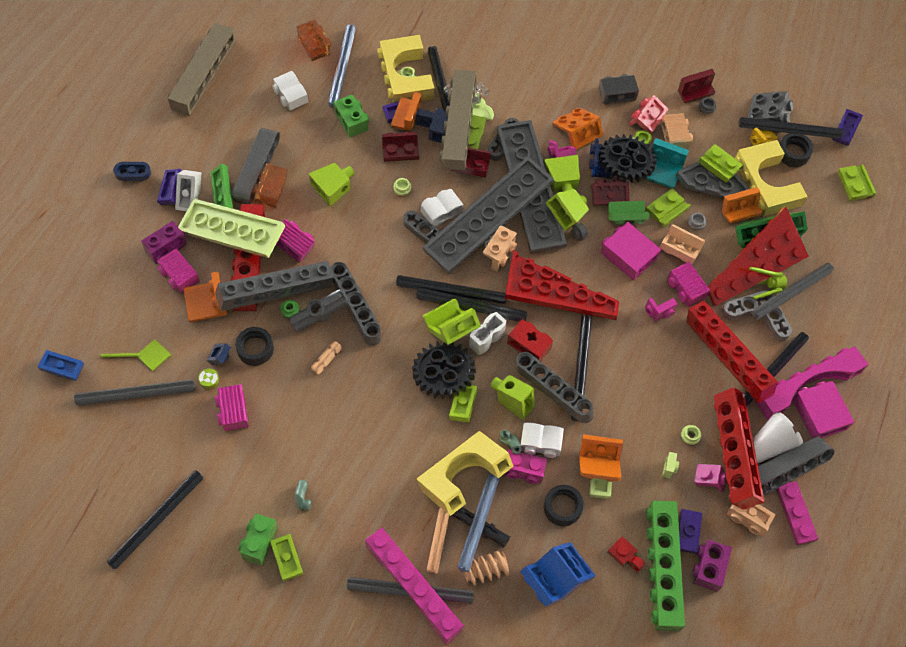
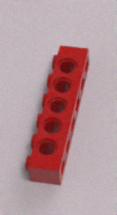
M241 204L240 211L265 217L264 205ZM234 248V254H236V259L232 260L234 276H231L230 281L260 275L262 256ZM257 303L233 308V310L257 311Z
M702 301L689 308L687 324L759 404L773 396L778 381L705 301Z
M733 387L714 395V409L717 413V427L721 437L720 445L723 448V463L726 466V481L729 484L730 490L729 499L733 505L744 510L764 503V496L745 394Z

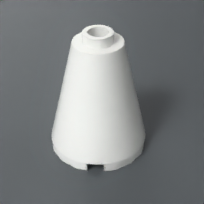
M781 412L773 414L753 438L757 464L803 444L800 433L794 432L792 428L794 426L793 423Z

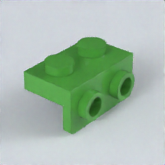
M645 201L608 203L609 220L615 221V224H626V220H633V223H644V220H649V212H645Z

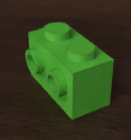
M353 94L334 101V113L349 138L368 131V123L370 122L368 114L362 111L360 101L356 100Z
M255 513L254 518L249 520L246 529L248 531L247 536L241 540L238 548L243 560L263 566L271 546L270 540H273L278 528L275 519Z

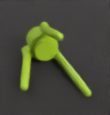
M755 267L749 268L751 271L771 275L768 280H764L756 285L767 284L772 290L753 296L754 300L780 293L786 289L787 278L782 272H772Z

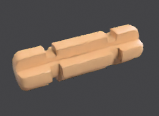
M332 342L329 346L330 348H327L317 359L318 362H314L311 366V370L314 373L320 374L324 370L323 367H326L333 360L335 354L341 351L342 348L338 342Z

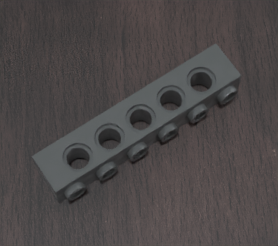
M325 261L218 283L215 296L220 311L330 288L334 275L329 262Z

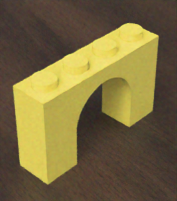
M420 35L380 41V48H377L378 58H382V72L386 73L384 81L385 85H389L387 89L389 99H392L393 103L399 102L400 98L412 99L414 92L421 93V101L434 99V85L431 74L418 77H404L395 71V68L403 62L423 59V45Z
M778 140L739 149L735 157L737 161L743 164L740 172L748 188L757 187L760 190L758 206L762 210L763 217L779 213L782 207H787L788 210L802 207L807 199V195L800 182L784 187H773L765 183L759 175L758 171L760 169L780 164L785 153Z
M478 431L419 476L417 481L422 492L451 516L466 504L461 490L451 483L458 472L468 467L480 466L488 470L495 477L500 478L514 466L506 450Z

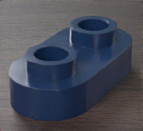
M119 162L113 168L115 177L121 181H144L151 176L150 166L146 162Z

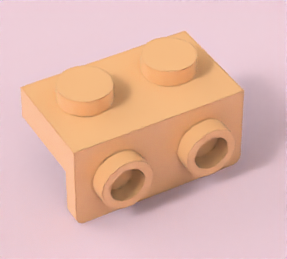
M672 225L659 248L667 254L680 258L683 262L693 264L705 240L676 225Z
M499 226L483 251L484 256L492 259L491 269L498 272L501 266L504 267L506 265L509 253H513V250L515 251L517 243H515L516 232Z
M732 504L726 513L732 521L743 524L751 533L762 537L768 531L776 515L761 505L742 510Z

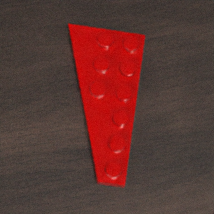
M782 207L779 213L767 223L768 225L747 244L738 257L733 259L729 266L708 286L710 288L708 296L713 306L771 277V275L751 271L750 267L781 272L809 257L787 207Z
M513 250L505 299L611 320H617L619 309L618 300L599 291L594 292L588 289L585 284L581 283L579 285L571 281L572 278L547 266L542 267L535 264L534 260L530 258L525 259Z

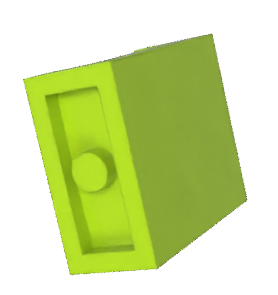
M452 299L423 315L428 331L447 345L481 327L475 310L472 308L467 311L461 310L456 299Z

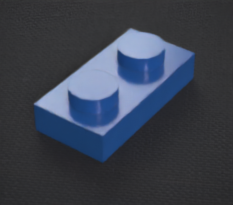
M46 350L38 368L41 371L76 381L84 363L81 360Z

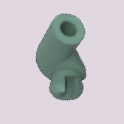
M502 430L499 434L501 437L500 441L510 447L514 454H519L522 448L518 437L510 434L509 430Z
M305 480L298 481L294 494L297 508L301 511H309L311 508V500H305L308 486Z

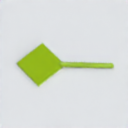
M155 339L139 353L100 355L101 358L138 357L152 371L171 356Z

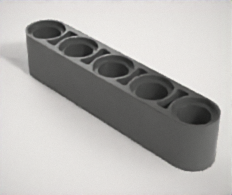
M265 128L259 130L234 186L232 200L252 204L280 139L279 132Z
M335 262L331 266L334 275L332 281L337 290L340 289L348 301L346 308L366 344L370 346L379 344L381 341L379 323L347 265L343 262ZM359 302V304L353 305L352 303ZM367 317L368 319L361 320L360 318ZM371 332H375V333H376V335H373V336L368 335V334L371 333Z
M523 352L517 356L518 372L579 422L588 423L592 421L594 410L590 400L532 354ZM525 362L530 363L527 366H522V364ZM538 374H544L543 377H536ZM554 385L559 386L557 389H551L550 387ZM567 397L574 398L572 401L565 400ZM588 409L589 412L581 413L580 410Z
M814 437L799 447L759 466L763 496L828 462L835 453L834 449L822 438Z

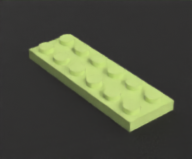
M193 199L178 227L185 235L269 258L285 228V224L281 221Z

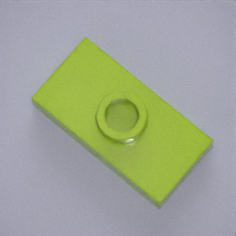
M466 386V392L459 390L460 396L455 394L449 414L450 420L470 422L478 392L477 386Z
M291 534L270 540L283 582L304 575Z

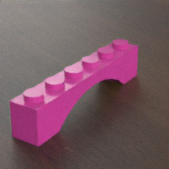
M855 346L850 349L844 348L836 356L832 357L830 355L823 359L821 364L816 365L814 363L805 372H796L789 380L785 381L783 379L779 381L773 396L759 404L756 401L755 403L766 419L769 420L776 412L785 413L791 404L794 394L806 384L822 379H841L847 381L861 374L869 364Z
M382 527L365 540L366 548L406 591L427 619L432 629L446 645L463 631L464 625Z

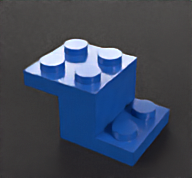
M571 542L553 547L536 563L528 565L520 571L524 576L525 582L533 588L538 600L546 607L564 600L581 584L591 581L596 576Z

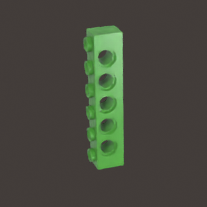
M652 501L650 506L646 508V519L649 520L650 527L647 528V540H650L651 548H648V560H651L652 568L649 569V580L653 582V589L650 590V601L654 602V610L651 611V622L655 624V630L681 631L685 627L677 501ZM657 521H663L666 527H660ZM658 541L666 542L668 548L661 547ZM659 561H665L669 568L661 567ZM661 582H667L670 589L662 588ZM662 603H668L671 606V611L664 610Z

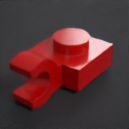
M623 536L607 552L622 567L628 563L637 573L644 568L645 562L635 556L638 550Z

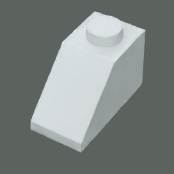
M183 170L177 174L175 210L187 211L193 199H198L201 190L202 172Z

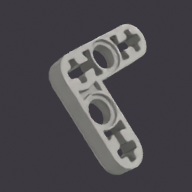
M764 290L729 301L722 309V314L728 320L751 315L753 309L766 302V299H771L774 295L763 297L765 299L761 301L762 298L753 299V296L768 292ZM744 302L752 303L753 308H746ZM779 306L771 311L778 315V319L770 318L769 313L764 315L763 318L773 337L778 341H785L792 333V329Z

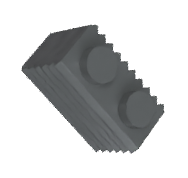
M635 75L607 76L600 79L599 91L604 105L606 103L628 102L637 99L639 89Z

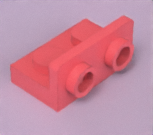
M655 95L650 98L646 97L640 102L639 106L641 107L631 115L632 119L629 122L631 126L637 123L644 131L650 134L668 111V108Z

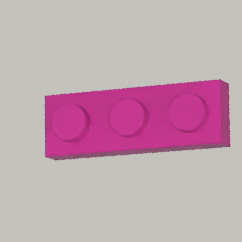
M797 481L786 483L777 488L776 490L796 545L817 541L818 536Z

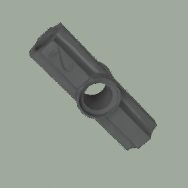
M338 289L321 300H312L307 308L292 315L290 322L295 330L300 332L318 321H326L330 314L348 305V301L343 292Z

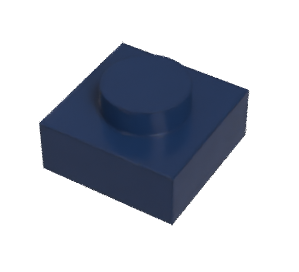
M226 343L215 344L207 362L211 365L223 364L229 356L228 353L231 347Z

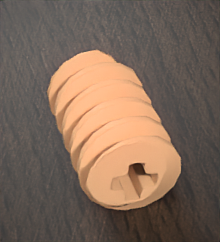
M495 551L494 558L488 553L486 554V561L483 556H479L478 563L473 558L469 572H464L467 583L471 581L476 586V579L479 578L483 584L485 576L492 581L493 574L500 579L502 571L506 577L509 576L508 563L504 552L502 551L501 556L498 551Z

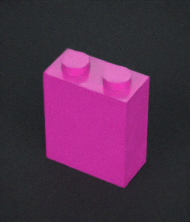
M627 222L623 227L620 225L615 230L614 235L604 239L601 254L634 281L658 259L661 249Z
M822 381L815 384L812 388L803 387L797 390V394L792 399L811 438H824L848 430L854 424V420L833 381L827 383Z

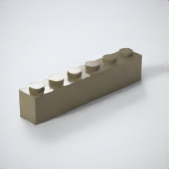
M215 23L212 29H209L207 37L200 43L197 53L193 54L192 61L185 67L183 75L177 80L175 88L168 95V101L172 110L191 115L236 41L233 28Z
M455 70L454 77L450 79V88H452V91L448 93L450 106L446 107L448 121H444L446 135L442 136V146L444 149L440 151V162H443V169L465 170L477 83L476 71Z

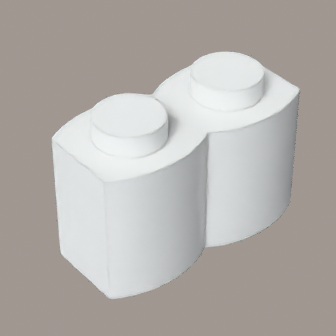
M293 71L273 79L274 85H272V88L276 95H280V101L284 107L287 106L289 110H293L309 102L305 89L299 83Z
M452 189L442 190L436 197L425 199L421 204L420 212L428 222L436 227L447 219L462 213L463 203Z
M497 312L490 314L481 327L471 332L469 347L477 355L485 353L492 343L498 341L504 335L506 320Z
M524 423L521 451L530 455L541 453L547 458L560 456L564 429L557 426Z

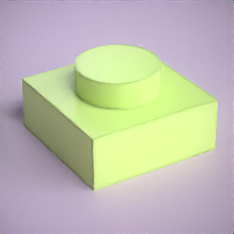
M668 453L662 477L670 479L673 473H677L679 461H676V453Z
M590 479V497L611 498L612 482L605 479Z

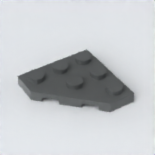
M699 162L676 173V177L686 189L720 198L749 189L737 174L725 183Z

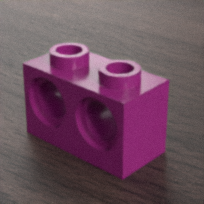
M173 221L141 240L146 254L155 265L158 264L157 260L175 248L180 250L187 245L183 232Z
M709 539L703 545L700 544L697 557H700L698 564L694 565L692 576L695 577L693 584L718 592L723 587L732 547ZM709 551L714 552L717 555V559L711 558ZM704 571H709L712 574V579L707 578L704 575Z

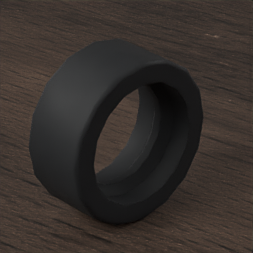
M789 133L780 142V146L785 153L781 161L790 167L805 165L813 153L811 140L801 133ZM788 144L798 145L804 150L805 155H793L785 146Z
M261 327L246 328L236 338L235 346L238 357L248 365L257 366L264 364L273 355L274 346L271 335ZM251 338H261L266 342L265 350L257 355H249L243 349L244 343Z
M565 484L557 485L550 489L546 495L543 506L544 513L548 520L555 525L570 526L577 522L582 514L584 507L583 497L572 486ZM561 494L571 497L576 505L573 514L567 517L556 514L551 505L554 497Z

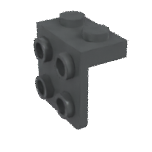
M787 91L755 94L747 118L790 123V113L794 109L793 100L790 99Z

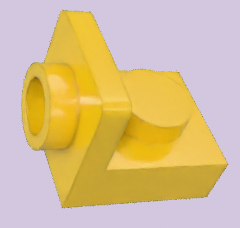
M756 127L753 129L749 139L753 145H759L775 141L778 137L772 131L759 130Z

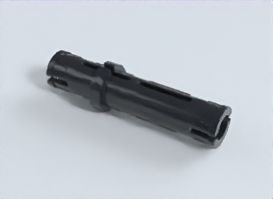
M463 507L452 514V516L471 527L475 514ZM485 521L482 531L483 537L491 539L504 548L511 536L495 528V524H489Z

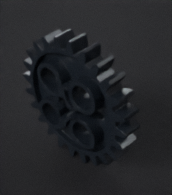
M623 134L622 138L616 135L615 139L610 137L609 141L605 140L604 145H601L598 157H600L599 162L602 163L601 168H606L605 173L611 172L610 177L617 176V181L622 178L624 183H626L627 179L633 183L634 179L640 182L641 178L646 180L647 176H651L656 167L657 154H653L654 149H649L650 144H644L645 140L638 141V136L633 139L631 134L629 138H626L625 134Z
M436 341L435 347L429 344V350L422 348L423 354L417 353L418 359L413 360V379H415L416 386L420 385V391L426 390L427 396L433 393L434 398L438 394L441 395L442 399H444L445 395H448L451 399L452 393L460 396L459 390L466 392V386H471V380L475 379V360L472 358V353L468 354L467 348L462 350L461 344L455 347L454 342L450 345H447L445 342L443 345H440Z

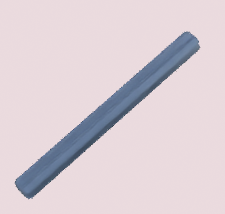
M348 24L346 26L328 100L329 107L334 108V101L339 100L355 34L354 25Z
M490 472L488 473L457 566L461 572H469L500 479Z

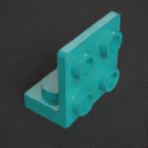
M655 138L652 149H654L653 154H657V163L651 176H647V180L674 189L678 180L676 173L682 170L689 150Z

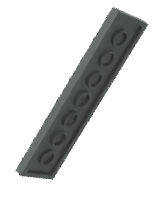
M532 120L497 126V133L508 173L527 156L546 171ZM550 186L519 212L530 253L563 248L567 245L562 226L545 203L553 197Z
M527 156L424 245L423 251L450 274L482 246L490 236L494 235L499 226L507 224L553 183L554 178Z

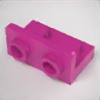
M508 449L507 452L514 467L504 475L510 479H524L530 484H541L547 459L522 452L514 454L512 450Z

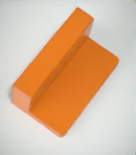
M414 92L412 100L400 98L391 123L392 127L412 131L417 110L421 106V93Z

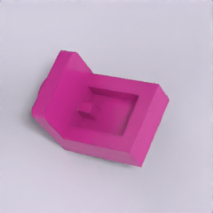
M553 140L548 141L547 151L551 158L577 155L576 148L572 146L558 149L557 142Z
M650 298L646 303L645 310L648 316L657 322L664 317L667 319L674 315L678 303L672 298L658 306Z
M698 464L694 483L697 486L717 487L719 491L724 492L725 485L728 484L726 481L727 473L721 465Z

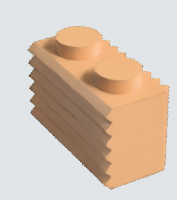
M684 113L663 115L660 124L665 142L688 150L693 142V135L689 133V121L685 119Z

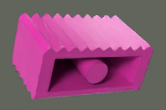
M284 219L285 228L276 245L300 263L314 247V238L308 232H302L295 222H289Z
M177 248L157 260L159 265L157 270L162 277H168V283L173 290L177 289L182 294L185 287L199 283L196 271Z
M690 262L671 270L668 275V284L671 288L676 289L680 301L686 303L688 307L706 299L710 292V288L701 279V276H699Z
M242 385L218 388L215 402L216 406L220 407L221 413L217 414L219 426L223 425L224 431L249 427Z

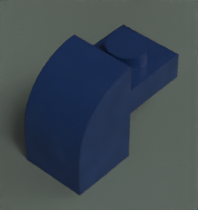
M436 108L435 113L429 110L418 109L416 125L429 128V140L442 143V136L446 135L444 121H448L446 112L440 108Z

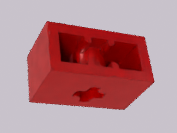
M522 319L508 335L507 344L520 353L528 352L541 362L551 350L553 340L548 334L537 330L532 323Z

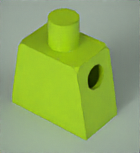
M578 155L544 160L546 172L554 178L553 183L550 185L552 191L563 192L578 188L580 180Z
M332 163L309 173V180L311 186L330 207L350 190L349 178L354 176L355 173L351 166L341 170L336 163Z
M575 189L558 192L545 202L564 231L577 223L589 211L586 205V197L579 195Z
M508 375L503 381L498 377L493 379L490 386L497 391L499 403L524 421L535 408L534 388L511 375Z

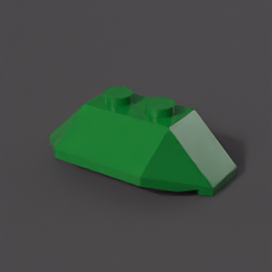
M805 211L789 213L801 238L808 230ZM775 216L744 222L735 226L738 245L744 249Z

